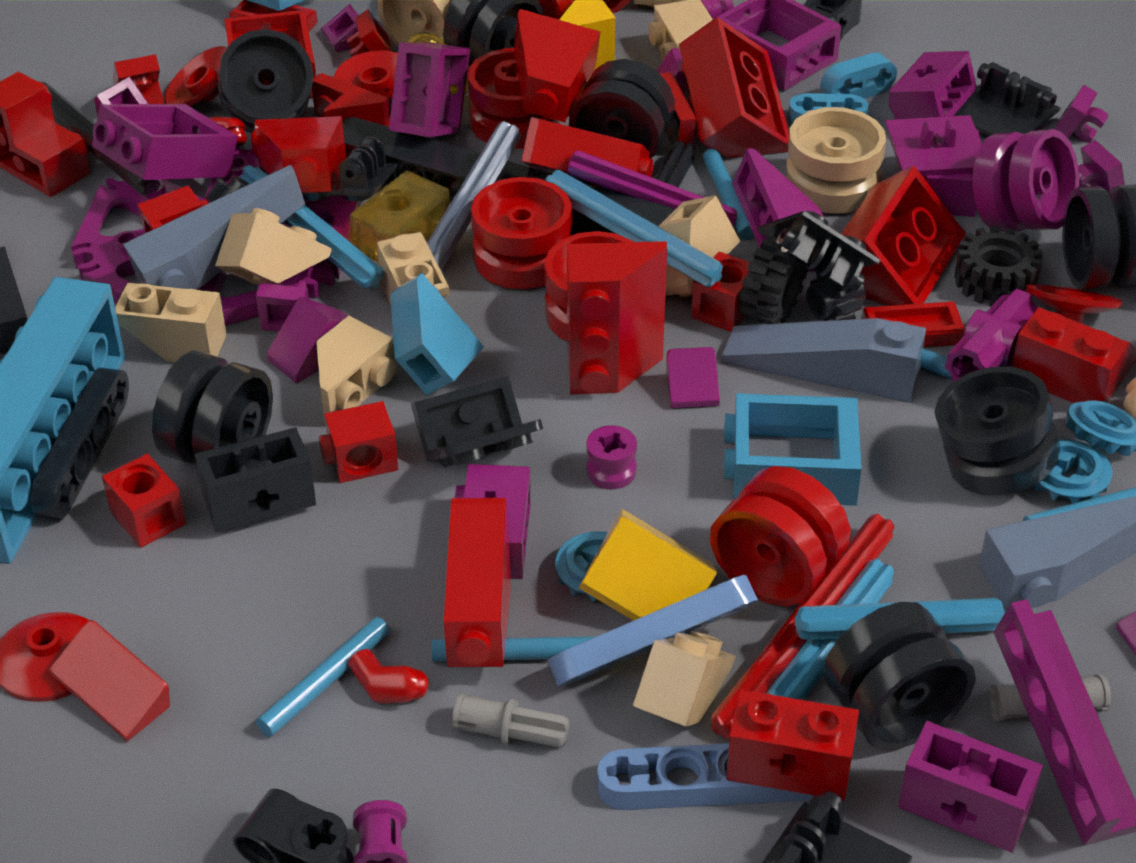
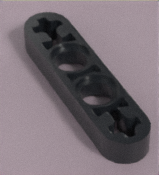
M100 367L94 371L35 477L30 499L31 509L35 515L63 519L71 510L126 405L129 393V380L124 370Z

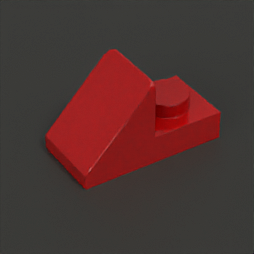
M156 54L114 62L113 85L130 77L148 104H165L158 80L160 68Z
M320 73L313 79L312 93L316 116H342V120L347 117H356L389 127L388 98L324 73Z

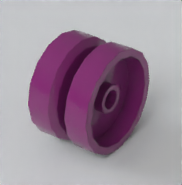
M1047 129L1034 130L1026 134L1018 132L996 133L985 139L977 152L973 167L972 185L975 205L982 221L990 229L991 226L999 227V232H1006L1007 228L1015 229V231H1022L1026 228L1041 231L1058 230L1063 227L1066 200L1070 192L1079 187V171L1077 157L1071 142L1062 132Z

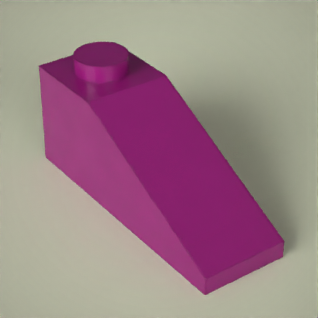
M747 148L732 185L759 248L763 239H767V237L757 231L758 226L801 211H811L823 216L820 208L755 149Z

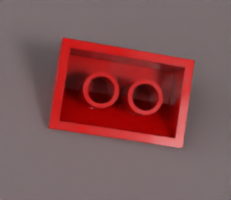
M718 17L679 43L683 60L681 68L687 78L690 90L689 102L695 112L698 124L696 133L701 143L708 149H716L727 158L744 157L747 148L755 149L761 155L788 152L789 130L768 51Z
M914 165L875 184L841 233V235L851 236L865 244L866 251L880 259L878 264L864 267L860 273L865 277L863 282L865 299L887 306L924 303L966 234Z
M666 241L567 244V352L570 395L619 393L663 360L667 266Z

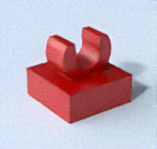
M369 9L355 17L358 32L347 39V43L352 48L349 51L352 57L369 51L395 52L392 39Z

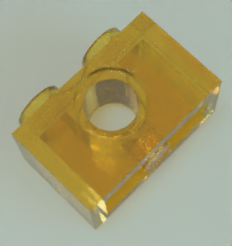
M405 171L350 214L353 245L370 259L378 262V241L395 238L402 234L421 232L427 243L449 207V189L414 173Z

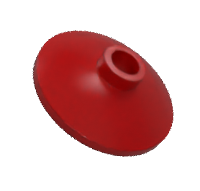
M216 46L210 48L190 60L170 82L165 93V102L167 104H186L191 106L201 100L208 102L218 95L220 64L222 55L227 50V47Z
M379 50L355 55L337 68L334 78L391 100L393 99L398 53Z
M1028 284L1026 287V292L1031 294L1036 300L1056 309V313L1081 324H1083L1085 314L1108 312L1120 308L1122 300L1085 290L1042 284Z
M50 612L30 617L12 627L0 639V687L13 697L32 702L53 701L71 695L72 693L50 675L49 669L82 627L90 620L73 613Z

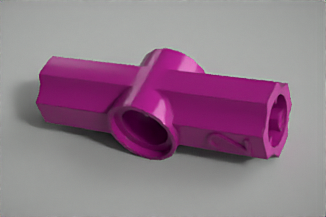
M1015 289L1009 295H1002L987 312L977 309L973 313L966 326L963 338L947 355L944 368L951 374L953 382L974 371L988 367H998L999 364L1007 367L1011 365L1018 333L1038 308L1032 301L1031 294Z

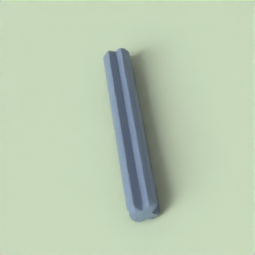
M503 121L497 125L427 242L441 271L471 222V207L474 197L484 187L495 182L521 138L519 129L514 124Z

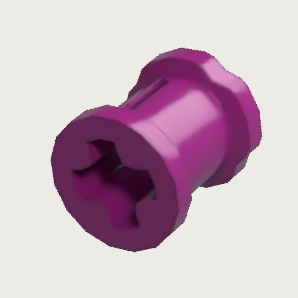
M374 800L356 808L353 812V827L359 833V851L354 856V863H408L406 852L402 849L401 831L406 827L407 812L403 806L389 800Z

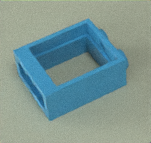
M736 393L735 414L725 413L724 444H733V449H725L723 478L733 480V499L737 498L758 471L771 466L795 468L814 477L833 493L841 505L857 506L862 471L857 398ZM749 435L833 439L834 459L749 456Z

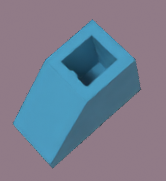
M423 273L399 286L390 294L396 361L426 395L455 381L484 348L482 343Z

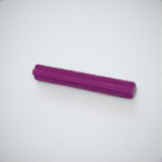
M575 151L571 155L567 166V173L571 176L615 192L668 206L674 210L682 202L705 198L581 151ZM721 204L733 227L737 218V210Z

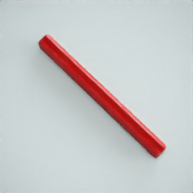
M879 514L869 516L850 540L847 549L825 573V576L806 599L799 604L711 715L712 723L710 728L716 735H721L727 741H730L739 690L766 694L807 641L799 638L797 635L794 619L798 609L802 606L835 605L870 560L876 559L893 538L894 524L890 519H884Z

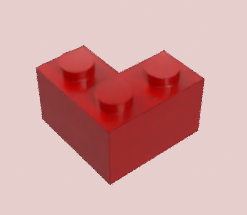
M18 71L0 81V168L45 195L53 197L91 174L87 159L88 147L79 134L73 133L55 123L51 107L52 96L47 86Z

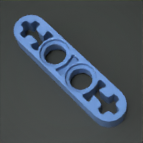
M741 575L564 650L549 658L547 663L557 686L562 687L651 650L654 640L674 638L676 632L688 634L691 631L737 613L755 604L758 599L747 575Z
M729 743L619 749L603 756L598 763L597 791L599 798L606 805L620 810L803 801L812 799L814 796L726 780L725 770L728 764ZM682 767L694 771L698 779L692 784L684 786L672 783L666 775L672 769ZM649 771H656L655 785H649ZM628 774L630 784L619 785V780L616 776Z

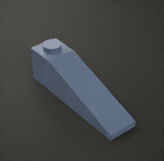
M289 165L124 243V248L141 284L197 290L222 271V269L215 267L232 214L252 213L253 208L264 209L280 217L279 223L281 224L305 205L295 171Z
M879 318L734 326L722 354L721 363L910 403L920 371L926 328Z
M1136 496L987 529L979 567L997 598L1002 601L1005 611L1012 602L1028 599L1031 608L1056 601L1136 553Z

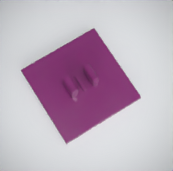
M970 115L885 120V128L900 171L914 165L922 176L973 173L977 152L982 143Z

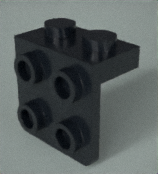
M509 376L411 403L426 460L432 461L442 458L444 467L459 465L485 457L482 448L489 445L492 454L533 443L530 433L543 429L541 419L522 424Z

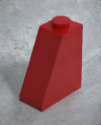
M519 10L514 52L524 111L566 122L596 67L601 31L530 11Z
M342 116L255 120L259 164L269 175L291 165L295 171L301 193L331 192L339 175V166L346 158Z
M532 117L530 119L521 161L531 168L552 174L556 170H560L568 174L567 166L571 155L575 151H581L648 177L652 176L653 159L649 158L650 152L642 144ZM571 176V177L575 178L576 180H578V181H580V182H584V183H587V184H591V185H594V186L601 187V186H599V185L590 183V182L585 181V180H582V179H580V178Z
M452 498L444 605L447 667H504L511 596L507 499Z

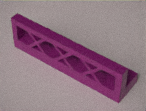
M1028 599L1012 602L993 633L1083 846L1136 832V801L1052 610L1034 614Z

